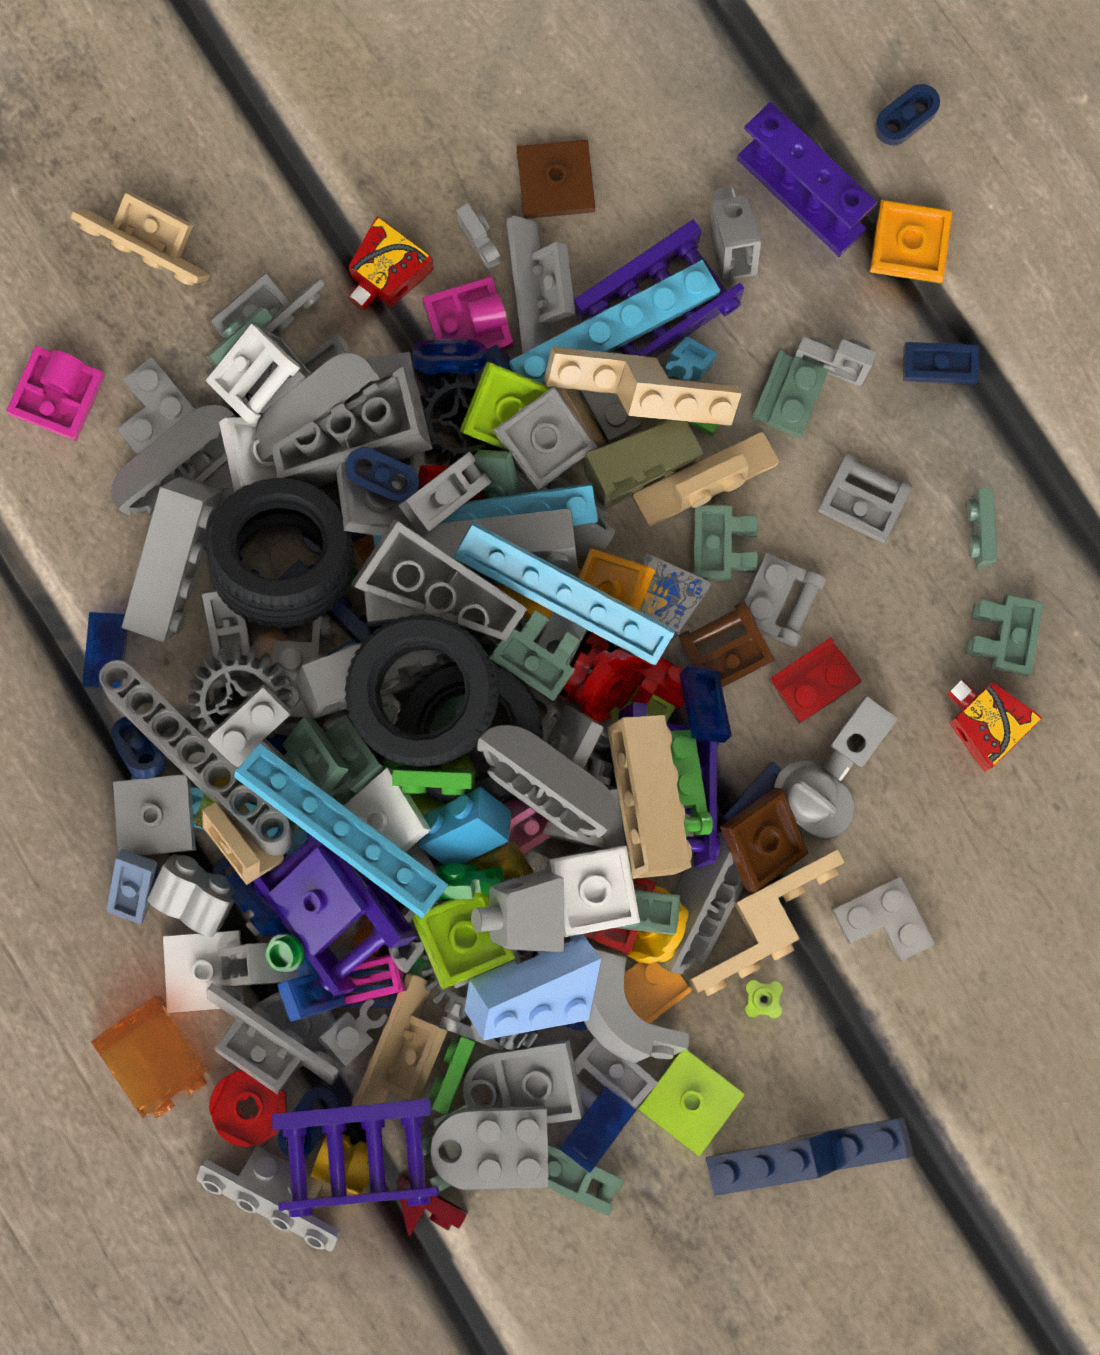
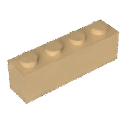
M665 715L622 718L608 726L607 731L632 879L677 874L691 868L692 849L689 841L686 839L684 828L685 809L680 802L677 788L678 770L673 764L670 748L672 743L671 731L666 725Z

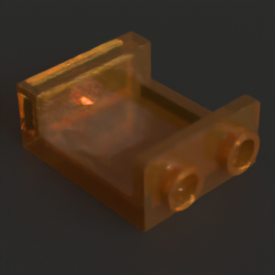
M161 996L152 997L90 1041L142 1118L149 1117L152 1114L156 1119L160 1118L176 1106L172 1100L185 1091L190 1096L205 1086L207 1081L204 1077L212 1072L208 1065L205 1066L174 1022L167 1011V1004Z

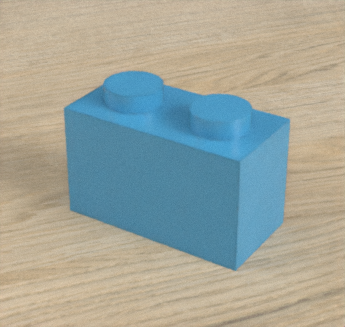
M479 787L424 815L423 817L431 831L420 839L419 847L443 865L455 862L466 863L509 842L511 810L482 787Z

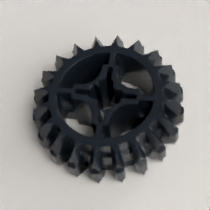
M455 373L454 383L451 384L442 376L440 378L441 389L432 384L428 386V392L432 398L420 396L432 445L431 450L425 451L427 458L438 454L437 465L443 466L448 459L451 460L450 465H452L469 451L473 456L478 450L496 451L494 447L497 446L484 441L471 447L472 436L466 434V437H463L462 432H460L458 424L460 408H463L465 417L469 408L465 397L473 398L477 388L475 374H469L467 382H462L460 373ZM452 399L455 400L454 407L449 413L440 415L439 419H434L437 411L443 404ZM435 432L455 436L459 440L460 448L447 445L438 438Z

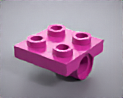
M492 276L422 297L444 369L514 347L500 295L496 291Z
M35 345L6 412L12 417L77 441L105 378V374L103 371L85 365L70 354L59 350L51 352Z

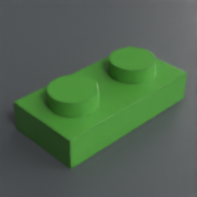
M398 765L393 769L392 786H402V792L426 793V787L442 788L441 794L464 795L465 789H472L475 785V769L422 768Z
M461 1036L459 1043L451 1041L443 1062L450 1064L444 1079L437 1076L429 1095L430 1099L435 1100L432 1107L433 1110L445 1115L448 1113L476 1041Z

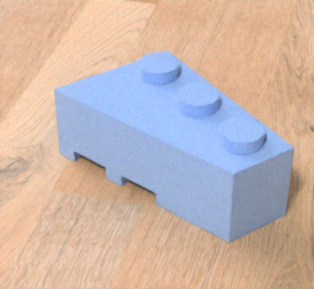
M583 934L570 936L571 941L564 944V952L537 951L538 956L518 965L513 960L469 980L464 1011L483 1040L589 1020L601 958Z

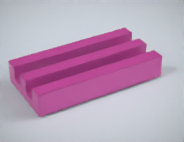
M390 955L365 960L353 971L386 963L389 964L390 971L351 979L355 986L392 978L393 986L344 997L345 1003L351 1004L407 991L406 983H403L401 977L404 975L403 971L396 966Z

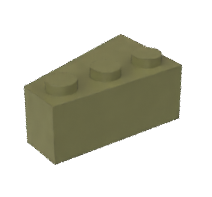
M663 419L651 429L631 434L620 441L586 453L584 473L589 483H593V490L597 499L605 509H608L633 497L635 492L702 461L704 453L687 421Z

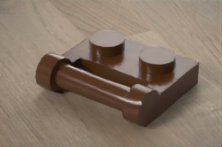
M745 601L735 605L736 610L691 633L687 630L678 635L708 695L775 661ZM743 623L747 631L746 634L703 656L701 655L697 647L698 645Z

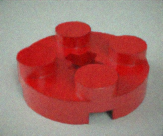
M590 632L588 639L583 644L572 666L575 669L574 673L558 695L560 699L570 704L572 701L575 702V693L586 682L590 675L588 673L589 670H593L594 659L601 651L608 649L610 643L604 641V638Z
M617 649L612 653L608 650L601 651L593 661V671L586 682L575 693V702L581 705L582 711L595 721L603 722L612 717L608 712L615 706L621 710L629 702L640 682L642 673L636 670L637 664L642 665L640 658L625 649Z
M243 1070L234 1071L221 1079L215 1086L209 1101L210 1115L218 1134L227 1142L241 1147L263 1144L275 1136L280 1130H273L272 1114L287 1113L288 1110L287 1094L284 1088L277 1095ZM250 1096L256 1099L255 1105L259 1108L257 1115L250 1114L248 1118H244L241 1116L243 1109L238 1104L240 1100L247 1101Z

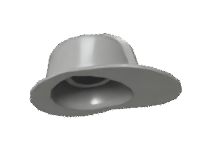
M797 761L788 764L779 772L774 788L784 790L796 823L805 831L818 838L830 839L840 835L849 826L854 814V802L851 793L844 784L828 771L811 761Z

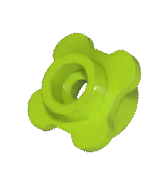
M751 980L746 984L745 990L748 993V1004L744 1010L749 1017L755 1018L758 1015H768L770 1018L776 1019L782 1014V1007L779 1005L780 995L783 993V986L778 981L763 984L757 980ZM761 996L767 997L766 1003L760 1001Z

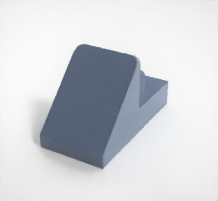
M121 849L115 859L106 912L142 924L150 906V903L147 901L148 896L161 870L157 867V862Z

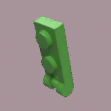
M694 729L671 731L672 743L670 748L673 764L678 770L677 788L679 799L684 808H690L691 817H686L685 815L686 835L688 832H695L696 835H708L712 832L713 821L710 813L707 812Z

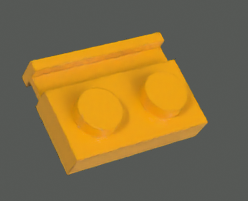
M657 961L654 963L638 962L627 970L624 975V992L628 1004L634 1013L647 1023H652L692 992V989L680 974L664 969Z

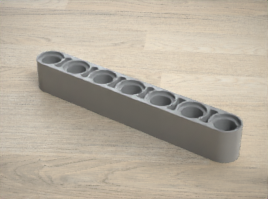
M115 660L103 666L99 674L100 684L110 702L199 789L214 803L216 802L221 810L264 852L269 855L279 856L290 850L293 846L294 835L289 820L284 814L234 777L237 768L129 664L124 661ZM128 679L123 686L118 688L112 687L117 680ZM145 703L153 704L148 711L137 712L141 705ZM168 728H179L176 734L171 737L162 736ZM193 753H204L202 759L197 762L187 761ZM221 777L231 778L224 787L218 788L213 786L214 782ZM247 802L257 804L255 809L249 813L239 812L240 807ZM279 827L284 829L283 833L275 839L265 837L268 830Z

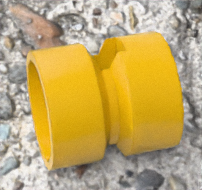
M342 1134L347 1191L354 1194L364 1193L370 1179L367 1143L360 1141L355 1145L351 1144L350 1136ZM326 1135L315 1161L311 1177L330 1184Z

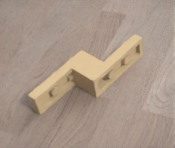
M561 347L551 348L543 379L547 387L555 386V388L617 394L628 416L732 426L742 394L738 386L668 379L655 357Z
M838 849L735 903L734 906L755 945L689 979L695 993L704 990L706 995L709 996L728 986L724 980L725 978L737 972L740 978H743L761 968L758 963L759 960L772 955L775 961L794 951L792 943L800 938L778 898L783 896L785 901L788 902L805 893L806 890L803 885L816 878L820 885L839 875L836 867L845 862Z

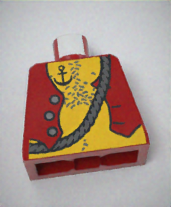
M377 216L350 262V275L359 284L350 293L348 299L363 311L367 309L376 297L388 306H394L434 270L432 257Z
M962 679L946 694L962 709L950 721V725L984 772L993 768L1042 719L1035 711L992 682L977 694Z

